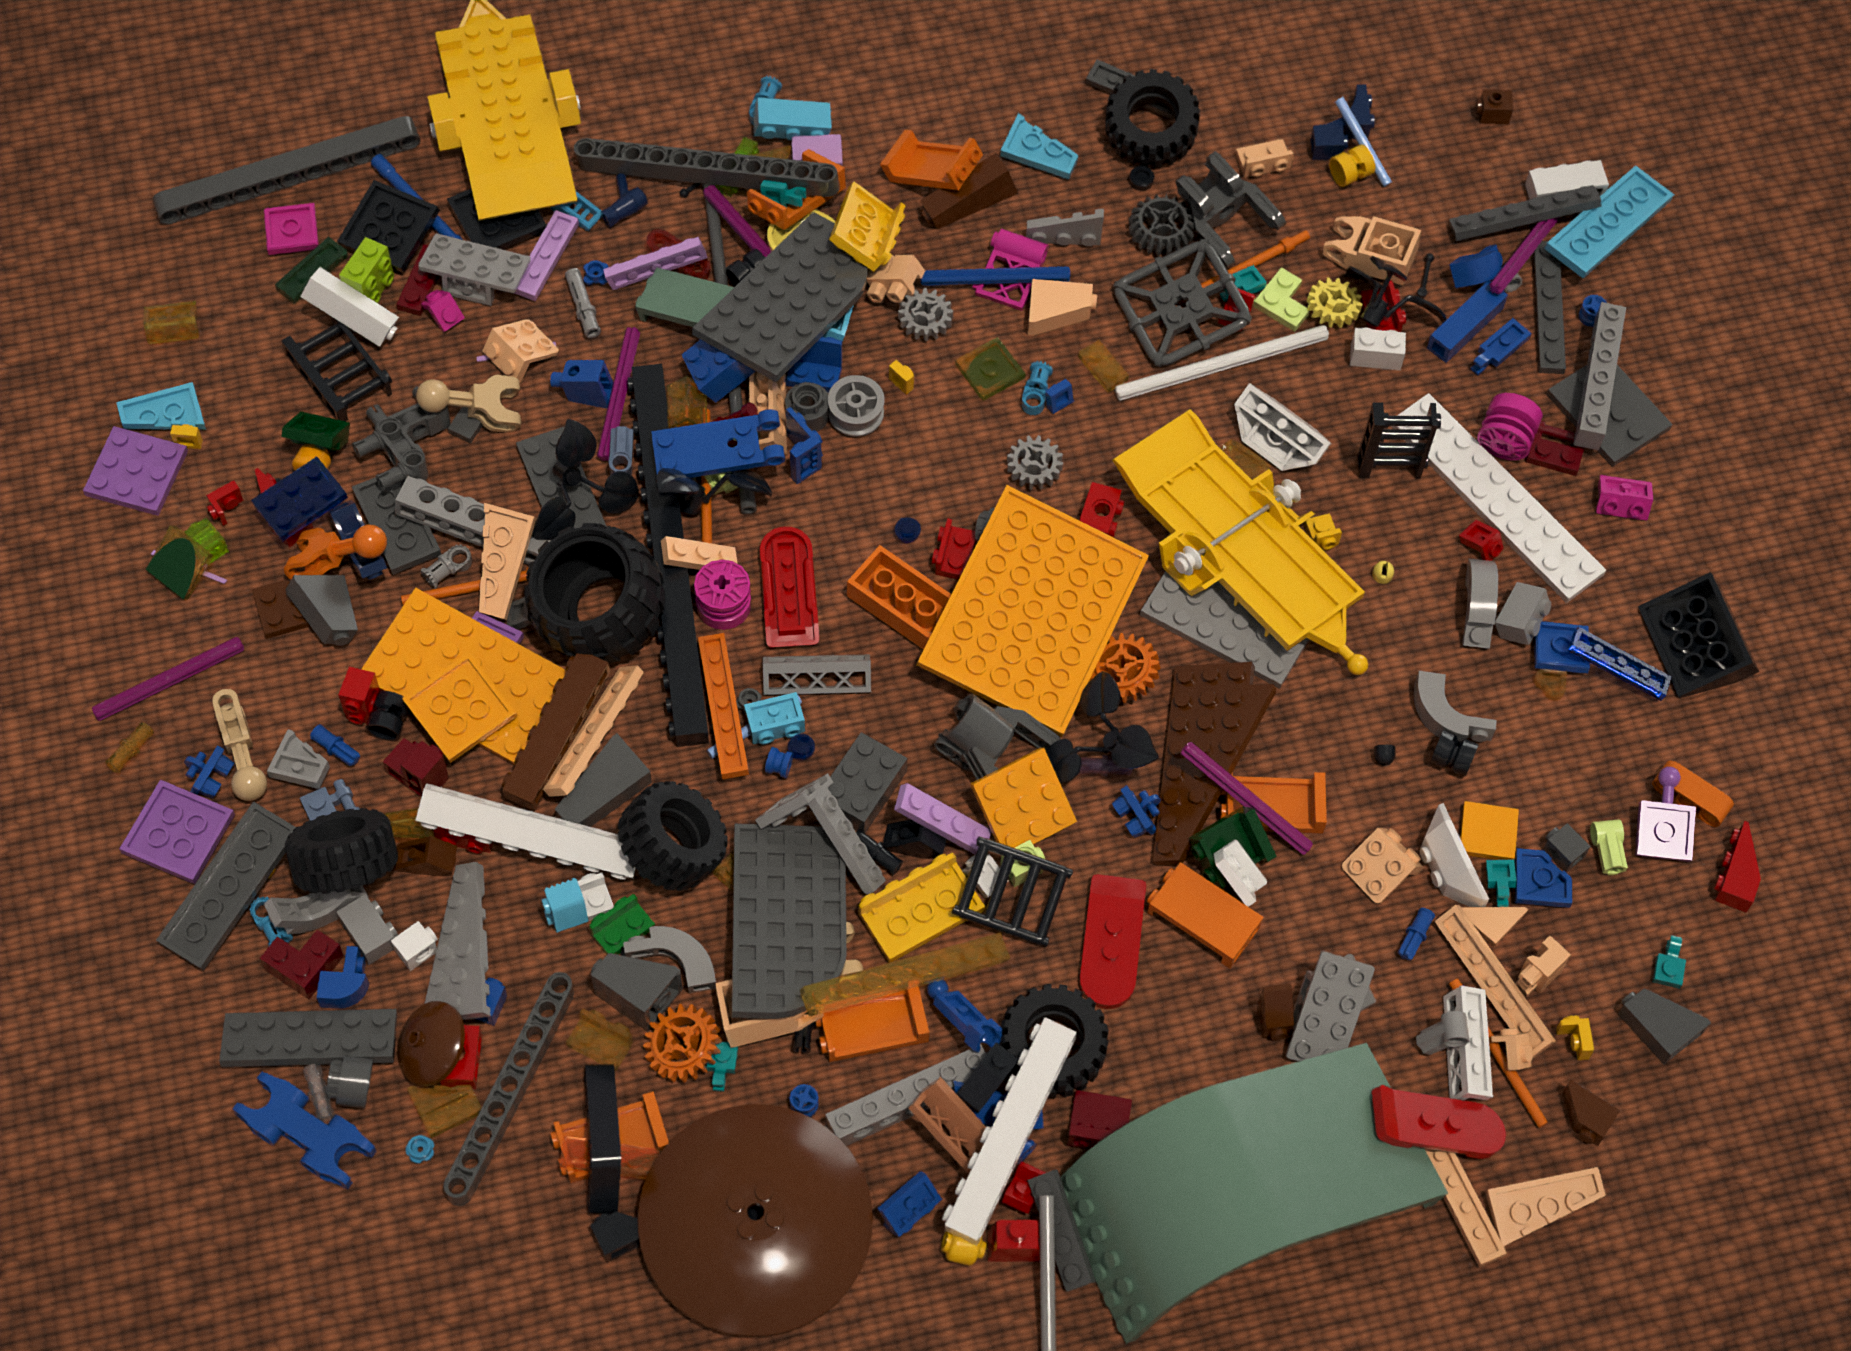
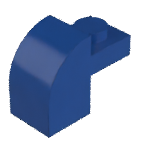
M1497 245L1487 246L1478 254L1458 257L1449 264L1455 288L1476 285L1494 279L1503 268V259L1501 253L1498 252Z
M347 946L343 972L320 971L316 998L321 1008H347L358 1003L367 993L369 981L366 974H364L365 957L361 956L359 947Z

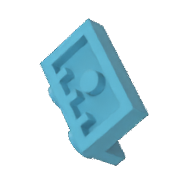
M797 692L744 704L753 744H768L775 739L783 737L793 738L805 732V719Z

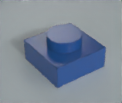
M1067 379L1062 380L1045 391L1047 409L1052 414L1074 402L1072 384Z

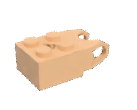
M1361 216L1336 217L1333 230L1346 240L1325 242L1323 247L1324 256L1342 268L1347 269L1349 266L1362 270L1369 276L1385 280L1387 271L1379 270L1370 260V257L1373 255L1385 261L1386 264L1393 265L1407 277L1418 251L1421 235L1420 229L1374 216L1372 220ZM1339 224H1347L1352 230H1345ZM1329 248H1335L1341 254H1334ZM1392 275L1391 280L1393 283L1404 284L1405 281Z
M732 979L715 983L724 1031L731 1048L800 1031L824 1016L821 1003H818L802 1013L786 1018H732ZM808 1011H816L813 1014H805Z

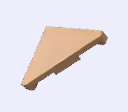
M1461 907L1480 935L1493 947L1499 943L1528 911L1526 907Z

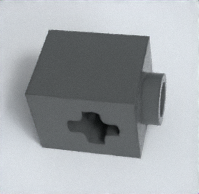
M1567 823L1560 830L1555 827L1545 837L1547 842L1543 851L1567 873L1585 858L1591 846Z

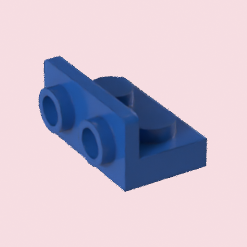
M920 1171L877 1209L886 1221L883 1224L885 1228L900 1237L902 1234L910 1231L919 1219L930 1213L942 1198L928 1176Z

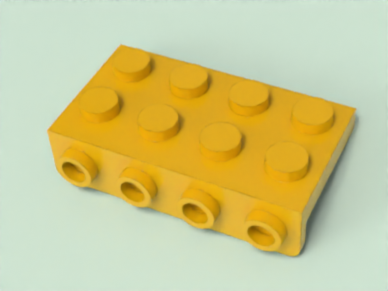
M853 181L847 189L829 240L838 249L844 250L855 261L862 263L874 272L880 265L885 266L892 256L890 251L896 244L894 238L901 230L899 225L905 217L903 213L905 204L901 202L893 210Z
M954 853L939 855L932 861V864L925 868L918 867L912 870L908 877L903 880H894L887 884L883 891L877 894L870 893L860 901L858 915L889 963L967 921L951 913L953 907L959 904L967 881L966 876L956 863L957 857ZM974 892L969 909L981 913L985 911V905L977 893Z

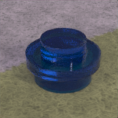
M902 518L895 525V535L904 543H911L920 536L921 526L913 518Z
M797 734L790 739L788 751L794 753V759L806 760L814 754L815 743L810 736Z

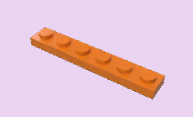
M719 633L698 637L722 780L749 775L725 634Z

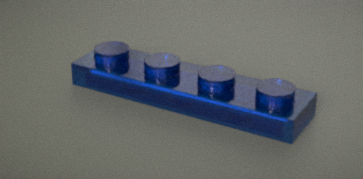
M1580 627L1573 632L1568 652L1660 701L1667 695L1672 676Z

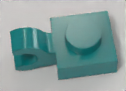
M763 180L760 185L762 195L786 208L788 204L802 206L803 198L807 197L806 188L804 187L788 189L787 183Z
M1254 265L1232 274L1238 289L1254 294L1266 287L1267 281ZM1224 289L1225 292L1220 293V296L1224 302H1227L1229 293Z
M1486 860L1488 888H1496L1497 907H1509V888H1516L1514 860Z
M1671 935L1670 940H1667L1665 954L1659 953L1656 956L1653 983L1678 989L1682 987L1686 959L1678 958L1682 937Z
M729 1042L715 1044L721 1052L720 1054L711 1055L716 1062L715 1064L707 1063V1070L714 1072L712 1081L713 1091L724 1092L727 1073L735 1074L739 1046L731 1048Z

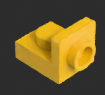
M1330 513L1309 518L1304 522L1308 536L1321 549L1330 550L1339 545L1342 532L1340 528H1335Z
M1579 1016L1563 1018L1556 1028L1557 1035L1571 1034L1572 1051H1576L1577 1059L1589 1060L1594 1051L1589 1018L1580 1019Z

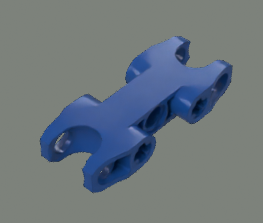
M261 1072L257 1079L259 1084L271 1093V1099L268 1104L260 1109H251L237 1102L232 1109L235 1115L251 1129L254 1135L272 1146L277 1143L281 1136H284L306 1151L299 1160L303 1167L323 1181L349 1189L353 1182L347 1173L338 1167L340 1158L350 1151H357L372 1158L377 1152L375 1146L353 1124L339 1115L335 1114L328 1124L303 1109L310 1100L303 1091L286 1080Z

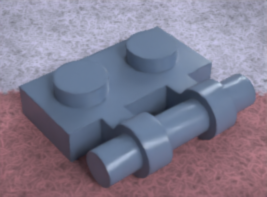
M343 779L336 780L333 783L336 792L332 795H329L326 787H323L300 797L309 820L312 821L318 816H325L335 812V806L341 803L345 811L346 809H360L355 806L352 800L353 793L350 787L345 785Z

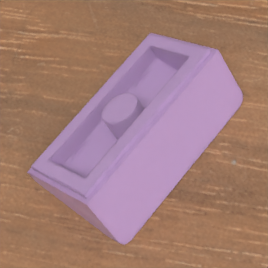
M841 135L792 137L793 160L802 161V153L810 149L842 165Z

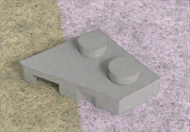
M288 729L267 769V773L270 778L319 789L330 766L324 757L315 753L310 745L306 742L303 743L292 730Z

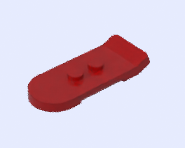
M779 527L773 529L764 536L760 544L766 644L769 648L815 646L819 643L820 638L812 543L809 537L797 528Z
M1095 874L1091 878L1079 985L1085 999L1091 997L1096 1002L1095 1006L1098 1008H1118L1128 1002L1133 995L1136 985L1146 894V882L1143 880Z
M1385 1085L1372 1089L1377 1137L1392 1146L1405 1148L1419 1147L1465 1154L1471 1158L1486 1159L1495 1155L1505 1143L1506 1130L1501 1118L1494 1110L1484 1104L1394 1090Z

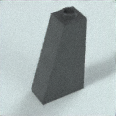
M616 733L577 780L574 789L555 808L556 818L592 827L651 784V772Z

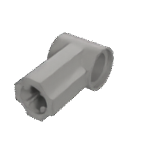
M1450 1011L1442 1014L1441 1022L1422 1030L1420 1035L1416 1036L1417 1046L1421 1048L1424 1054L1432 1055L1447 1047H1461L1468 1044L1469 1032L1466 1013Z

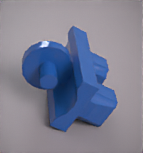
M217 745L206 765L203 763L206 754L203 752H199L196 758L186 757L184 764L189 769L185 775L193 779L196 772L200 773L192 786L191 793L196 795L200 793L212 799L215 797L222 784L209 777L211 772L215 771L227 777L234 765L232 760L223 755L225 749Z
M1127 785L1120 789L1123 795L1118 797L1112 805L1121 818L1132 810L1137 815V817L1125 824L1131 835L1136 838L1146 832L1150 835L1156 833V827L1146 812L1150 811L1153 817L1160 813L1156 807L1161 802L1160 797L1157 794L1149 796L1147 791L1144 790L1139 793L1143 800L1140 803Z

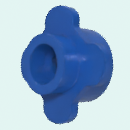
M597 260L586 263L584 265V271L586 272V276L583 278L584 283L587 285L592 283L606 284L608 281L605 278L603 269L609 268L608 265Z

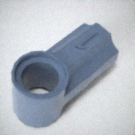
M617 426L611 429L610 457L608 461L610 475L617 471H624L630 475L633 474V429L625 426ZM618 464H625L627 466L623 470L614 468Z

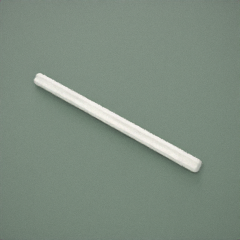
M1325 325L1118 385L1115 387V394L1118 400L1138 396L1327 340L1329 332Z

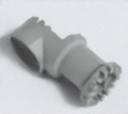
M465 545L452 546L444 554L439 555L436 562L427 569L422 568L420 572L426 578V581L429 580L428 584L436 589L438 583L449 574L454 575L456 572H463L471 567V553ZM458 553L467 555L466 561L461 564L454 563L453 557Z

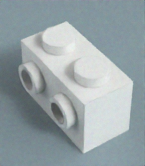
M1355 328L1351 341L1350 366L1401 370L1405 356L1406 333L1395 330L1382 331L1372 330L1371 328Z

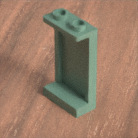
M656 268L653 275L648 278L643 294L637 298L635 307L641 321L646 322L648 317L652 316L694 327L734 287Z

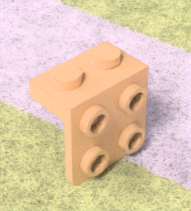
M526 319L492 328L482 352L506 376L518 378L522 382L530 363L554 357L558 354L559 349L541 332L535 323Z
M1378 827L1342 864L1343 870L1375 903H1382L1409 875H1417L1424 868L1419 863L1421 860L1420 856L1411 848L1406 849L1400 843L1402 838L1392 828L1387 830L1386 828Z

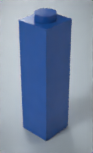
M1487 281L1431 334L1427 349L1447 363L1504 309L1508 297L1504 290L1501 294L1492 293L1489 286L1491 282Z

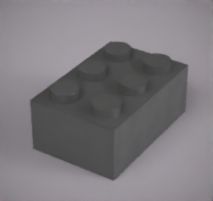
M862 732L831 775L834 783L827 788L836 798L846 818L852 823L853 829L856 831L861 829L866 833L907 773L908 758Z

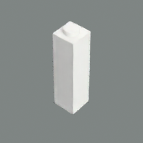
M321 267L311 276L300 296L379 347L386 339L391 341L398 330L394 326L399 318L397 315Z

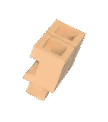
M892 255L885 266L880 265L874 272L869 269L867 283L870 287L867 296L874 303H881L885 295L894 303H902L905 295H914L915 288L913 283L915 279H922L925 270L914 255H895V257Z
M1549 936L1541 944L1536 956L1527 957L1519 973V980L1515 984L1526 998L1534 990L1540 994L1562 973L1571 954Z

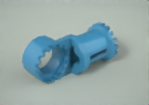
M766 76L761 79V88L755 94L749 109V120L753 126V110L757 98L775 99L777 92L782 88L781 82H778V79L775 80V77L772 79V76Z
M1038 361L1036 363L1033 362V364L1031 363L1030 379L1027 380L1022 395V409L1029 415L1040 414L1044 409L1045 391L1048 389L1047 381L1053 372L1052 366L1046 365L1047 362H1044V364L1042 361L1040 363ZM1030 398H1036L1040 401V404L1038 406H1030L1026 401Z
M262 896L253 900L250 912L259 930L264 931L269 940L268 946L271 945L277 936L289 943L293 936L287 934L285 928L275 927L270 921L269 915L266 917L256 915L257 908L264 905L269 898Z

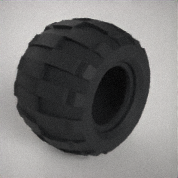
M583 523L580 528L567 527L559 531L557 537L550 542L546 540L538 549L539 555L535 561L530 562L526 573L528 585L525 586L524 591L527 611L531 615L532 625L544 641L556 652L567 655L569 658L577 653L594 655L610 664L619 662L621 657L628 653L634 655L643 648L642 644L649 636H654L660 624L658 617L664 614L666 599L665 590L662 586L664 580L656 560L644 544L637 541L633 535L614 526L606 527L600 523ZM608 578L625 582L620 597L607 612L591 620L579 621L577 613L578 602L583 592L590 585Z

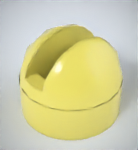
M1388 561L1378 562L1373 568V579L1381 584L1389 583L1393 578L1394 568ZM1382 568H1386V576L1382 575Z

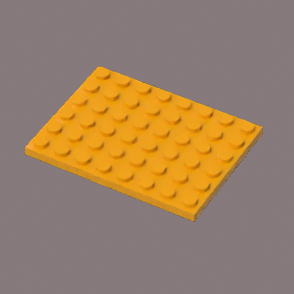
M1006 485L916 665L1000 707L1023 710L1062 737L1149 555Z

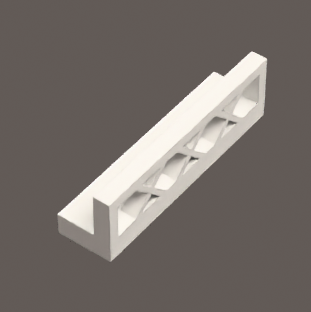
M1459 986L1443 996L1444 1013L1450 1011L1466 1013L1469 1032L1468 1044L1461 1047H1447L1450 1098L1466 1100L1468 1098L1488 1100L1493 1097L1486 992L1484 989ZM1456 1000V1008L1454 1010V1001ZM1460 1083H1461V1086H1462V1091H1461V1092H1460V1088H1459Z

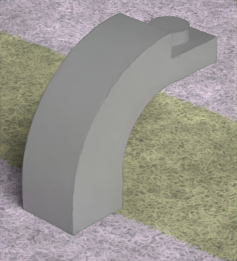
M1468 558L1465 578L1468 598L1462 644L1463 646L1490 648L1497 611L1498 569L1495 561Z
M1426 671L1418 672L1414 685L1416 711L1423 724L1435 736L1440 738L1444 730L1457 735L1458 741L1472 738V740L1477 742L1492 740L1496 731L1497 720L1466 716L1457 712L1450 706L1445 696L1446 674Z
M361 885L360 888L347 889L339 893L322 894L318 892L299 898H270L264 903V906L269 914L270 921L275 927L285 928L287 934H299L318 929L338 920L336 911L364 894L367 897L368 895L363 885Z
M653 926L649 927L651 938L645 939V936H634L629 938L628 942H623L626 957L638 959L662 955L678 962L685 972L689 994L716 989L714 968L707 951L695 938L686 932L672 927Z

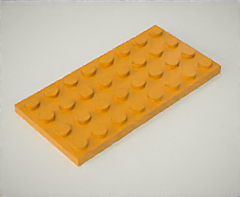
M415 587L362 667V670L376 674L380 691H390L406 696L461 656L470 652L517 713V717L477 745L516 766L515 758L520 749H525L529 742L527 737L531 728L534 725L537 726L542 718L540 713L546 702L550 703L554 696L553 689L558 679H563L567 670Z

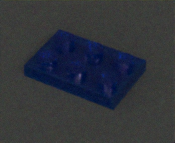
M315 457L251 501L283 542L346 500L348 496L320 459Z

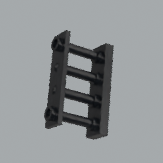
M331 316L333 326L302 344L300 342L296 343L291 336L281 341L286 356L332 416L337 420L346 422L348 421L346 412L349 408L348 405L381 387L388 397L392 395L390 387L392 379L385 369L380 370L352 334L351 328ZM338 334L346 342L316 361H309L306 357L307 352ZM352 351L360 360L330 379L327 377L323 379L320 375L323 368ZM366 369L374 378L343 397L341 395L337 397L333 392L335 387Z
M1372 403L1357 455L1359 478H1369L1372 469H1375L1376 466H1414L1415 479H1421L1423 470L1428 467V454L1436 430L1441 428V414L1436 411V403H1430L1427 416H1388V413H1384L1383 403ZM1388 426H1423L1422 429H1387ZM1384 440H1419L1418 443L1384 442ZM1380 453H1414V456L1376 455H1380Z

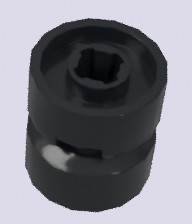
M754 248L742 256L743 261L736 260L725 268L727 277L734 287L765 258L758 249Z
M390 691L378 692L373 704L374 712L370 713L365 727L366 731L383 740H398L404 726L402 720L407 718L409 708L402 699L404 696Z
M1443 730L1430 762L1443 768L1449 765L1453 772L1466 776L1479 744L1467 739L1458 741L1457 735Z

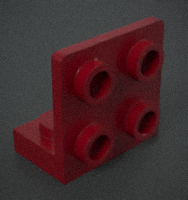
M1077 1090L1075 1092L1067 1146L1091 1149L1100 1141L1129 1123L1132 1100Z

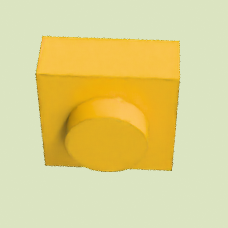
M895 360L889 365V380L907 395L914 389V374L908 366H903Z
M189 424L181 426L172 425L170 435L174 443L186 445L187 448L201 449L203 440L198 427Z

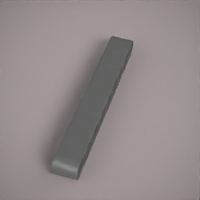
M557 972L548 978L445 1179L444 1191L447 1199L454 1206H464L472 1199L573 1000L574 989L572 980L566 973ZM559 985H564L567 987V989L562 993H557L554 991V989ZM545 1010L555 1011L551 1017L541 1016ZM534 1034L542 1035L541 1040L538 1042H531L529 1038ZM520 1059L530 1060L529 1064L525 1067H518L516 1065ZM513 1083L517 1085V1088L512 1092H505L503 1090L507 1084ZM495 1109L505 1110L500 1117H492L490 1115ZM482 1134H490L492 1136L488 1142L481 1143L477 1141ZM470 1159L479 1161L474 1168L464 1167L465 1163ZM456 1185L465 1186V1190L461 1194L451 1193Z

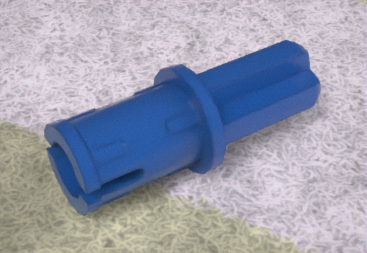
M321 724L312 730L310 739L327 750V754L335 755L349 766L357 764L360 754L343 742V737L335 736Z
M1421 907L1412 925L1407 927V935L1398 950V954L1402 959L1412 960L1421 942L1426 940V932L1435 918V914L1431 910Z

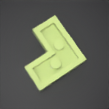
M1282 267L1255 299L1253 304L1254 308L1294 332L1309 315L1307 307L1292 299V296L1300 288L1302 279Z

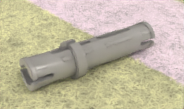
M577 268L570 269L565 273V278L576 305L577 319L582 323L585 336L594 338L601 333L596 320V309L591 305L580 270Z

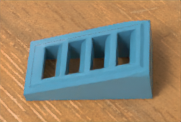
M577 191L578 202H573L576 204L573 210L569 208L573 203L549 207L554 212L557 210L578 218V226L587 231H590L602 217L601 210ZM581 208L585 211L581 215L577 214ZM589 213L593 214L589 221L584 219Z

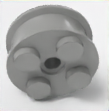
M851 375L838 380L831 387L828 394L829 420L832 426L840 433L848 436H864L875 431L884 418L885 398L881 387L874 380L860 375Z

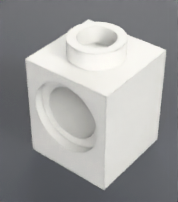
M418 921L393 938L391 943L396 954L407 968L412 971L436 954L437 947L435 942L438 939L429 926L424 928Z

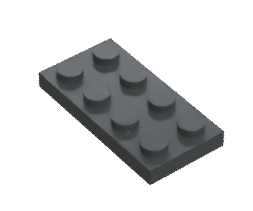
M375 477L352 486V490L368 524L380 527L386 534L387 546L382 554L392 575L441 555V550L430 527L395 514V499L404 482L402 481L383 491Z

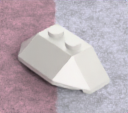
M1250 383L1234 404L1242 441L1282 471L1316 465L1331 445V442L1318 430Z
M1444 803L1439 804L1421 845V858L1425 864L1428 863L1432 871V882L1436 888H1440L1443 896L1469 907H1486L1489 897L1482 886Z

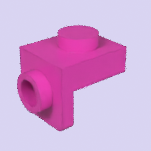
M442 290L432 291L426 296L427 300L421 303L424 309L429 310L438 327L443 332L465 318L450 292Z

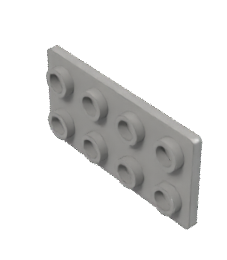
M435 234L418 266L421 271L441 275L443 291L450 292L453 297L491 306L494 301V289L510 293L516 292L531 262V257Z
M1320 952L1314 972L1306 971L1293 1009L1294 1031L1286 1052L1288 1058L1302 1061L1348 1048L1375 970L1372 965L1330 952Z

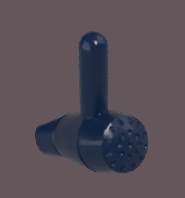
M619 173L616 177L620 198L611 207L601 211L603 220L609 228L637 213L648 204L647 196L640 188L636 187L629 191L627 179L623 173Z

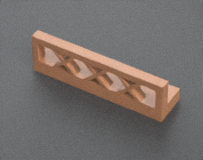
M939 1077L919 1093L909 1106V1109L961 1167L970 1174L971 1169L968 1168V1164L974 1152L980 1153L984 1145L980 1140L986 1126L950 1086ZM922 1102L930 1108L931 1115H928L920 1106ZM942 1124H944L949 1129L950 1136H947L945 1134V1132L942 1129ZM961 1145L969 1151L970 1158L966 1157L962 1152Z

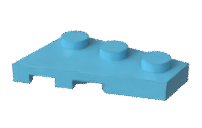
M1018 113L1002 146L1000 156L1070 179L1078 161V154L1058 140H1052L1042 133V129L1036 125L1033 127L1025 121V117Z
M193 382L116 402L124 429H171L172 425L181 426L183 424L206 429Z

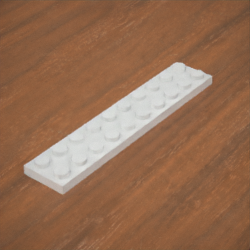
M1429 393L1397 415L1427 416L1430 403H1436V411L1441 414V428L1436 430L1428 454V464L1489 526L1500 531L1501 538L1566 603L1605 575L1606 569ZM1391 426L1393 429L1423 428V426ZM1405 440V441H1406L1407 443H1418L1419 440Z

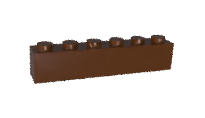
M577 653L569 658L565 668L567 672L563 679H558L556 682L552 700L550 703L546 702L540 713V717H542L537 726L534 725L528 734V744L525 749H520L516 755V766L512 773L508 772L503 779L502 790L505 798L533 811L536 810L545 793L543 788L570 747L610 673L609 663L594 655Z

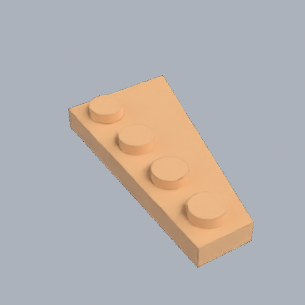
M484 503V548L481 560L483 570L480 582L479 612L507 620L537 518Z
M1598 1167L1485 1191L1495 1231L1503 1246L1606 1196Z

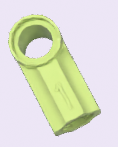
M1621 820L1592 822L1590 826L1591 840L1593 845L1597 846L1603 874L1618 875L1621 872H1625L1628 867L1622 844L1624 841V828Z

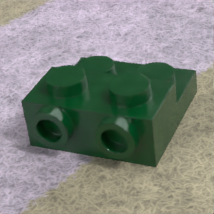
M300 411L282 427L281 437L288 438L293 443L303 445L314 444L319 449L336 451L340 450L348 442L350 422Z

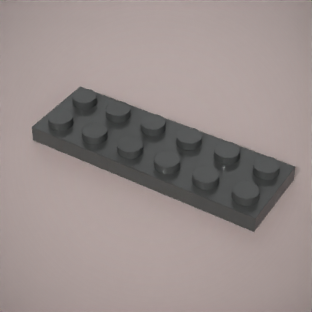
M565 426L516 442L518 452L541 509L552 498L560 497L565 501L562 490L557 485L559 480L553 476L552 472L554 465L558 462L555 454L556 445ZM580 465V467L577 468L580 470L581 476L586 478L582 466ZM580 481L575 486H565L571 500L569 509L573 510L576 515L573 528H580L583 523H600L606 526L589 485Z
M253 801L156 941L204 971L286 853L285 842L288 835L293 833L296 827Z
M397 1009L225 1013L219 1059L221 1067L331 1064L333 1060L343 1061L344 1055L373 1059V1063H394Z

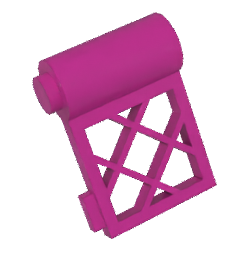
M1001 229L999 233L995 232L992 237L990 246L994 247L985 269L994 268L993 265L996 259L1005 261L1009 268L1042 267L1047 257L1049 244ZM1032 282L1014 283L1007 287H1003L1002 283H997L1000 289L991 293L983 290L985 284H973L972 288L976 290V296L1023 311L1032 289ZM1019 288L1022 293L1020 302L1009 299L1007 292Z

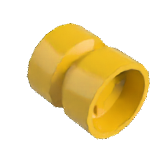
M1363 144L1349 149L1347 153H1340L1329 160V168L1333 179L1340 187L1356 182L1357 178L1363 179L1372 175L1376 169L1370 150Z

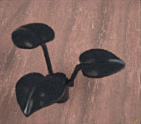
M1373 255L1370 257V260L1379 270L1387 271V277L1383 285L1360 269L1352 266L1347 268L1344 277L1366 281L1374 288L1371 299L1360 317L1372 326L1378 328L1384 317L1390 318L1393 312L1408 301L1416 303L1437 316L1442 324L1446 321V316L1439 307L1416 295H1407L1388 310L1389 304L1381 298L1392 275L1403 281H1406L1407 277L1393 265L1386 264L1382 259Z
M567 419L565 428L558 439L555 450L558 462L554 465L552 471L553 476L559 480L557 485L561 488L565 501L560 497H555L543 506L533 529V537L535 539L553 540L558 536L559 531L567 527H574L576 515L573 510L569 509L571 500L565 486H575L581 481L603 492L599 498V506L611 514L622 513L630 509L638 499L639 490L636 480L627 472L617 471L611 474L605 482V488L581 476V472L577 467H580L581 462H587L594 457L597 442L587 427L571 419Z
M662 468L656 477L658 494L666 492L684 494L680 509L691 515H698L703 502L709 503L710 498L726 480H729L731 484L739 488L772 496V491L766 480L756 472L747 469L726 473L707 495L705 488L695 481L696 477H686L679 470Z
M1105 671L1098 673L1086 685L1081 695V707L1085 714L1090 717L1100 715V718L1110 728L1111 732L1104 736L1103 747L1077 746L1073 748L1070 740L1061 739L1048 748L1046 753L1060 784L1072 781L1079 774L1082 762L1081 757L1077 753L1081 751L1103 752L1105 754L1112 752V761L1116 766L1123 769L1143 767L1159 759L1151 737L1145 728L1139 725H1130L1120 733L1119 729L1107 719L1105 713H1113L1119 706L1120 691L1115 679Z

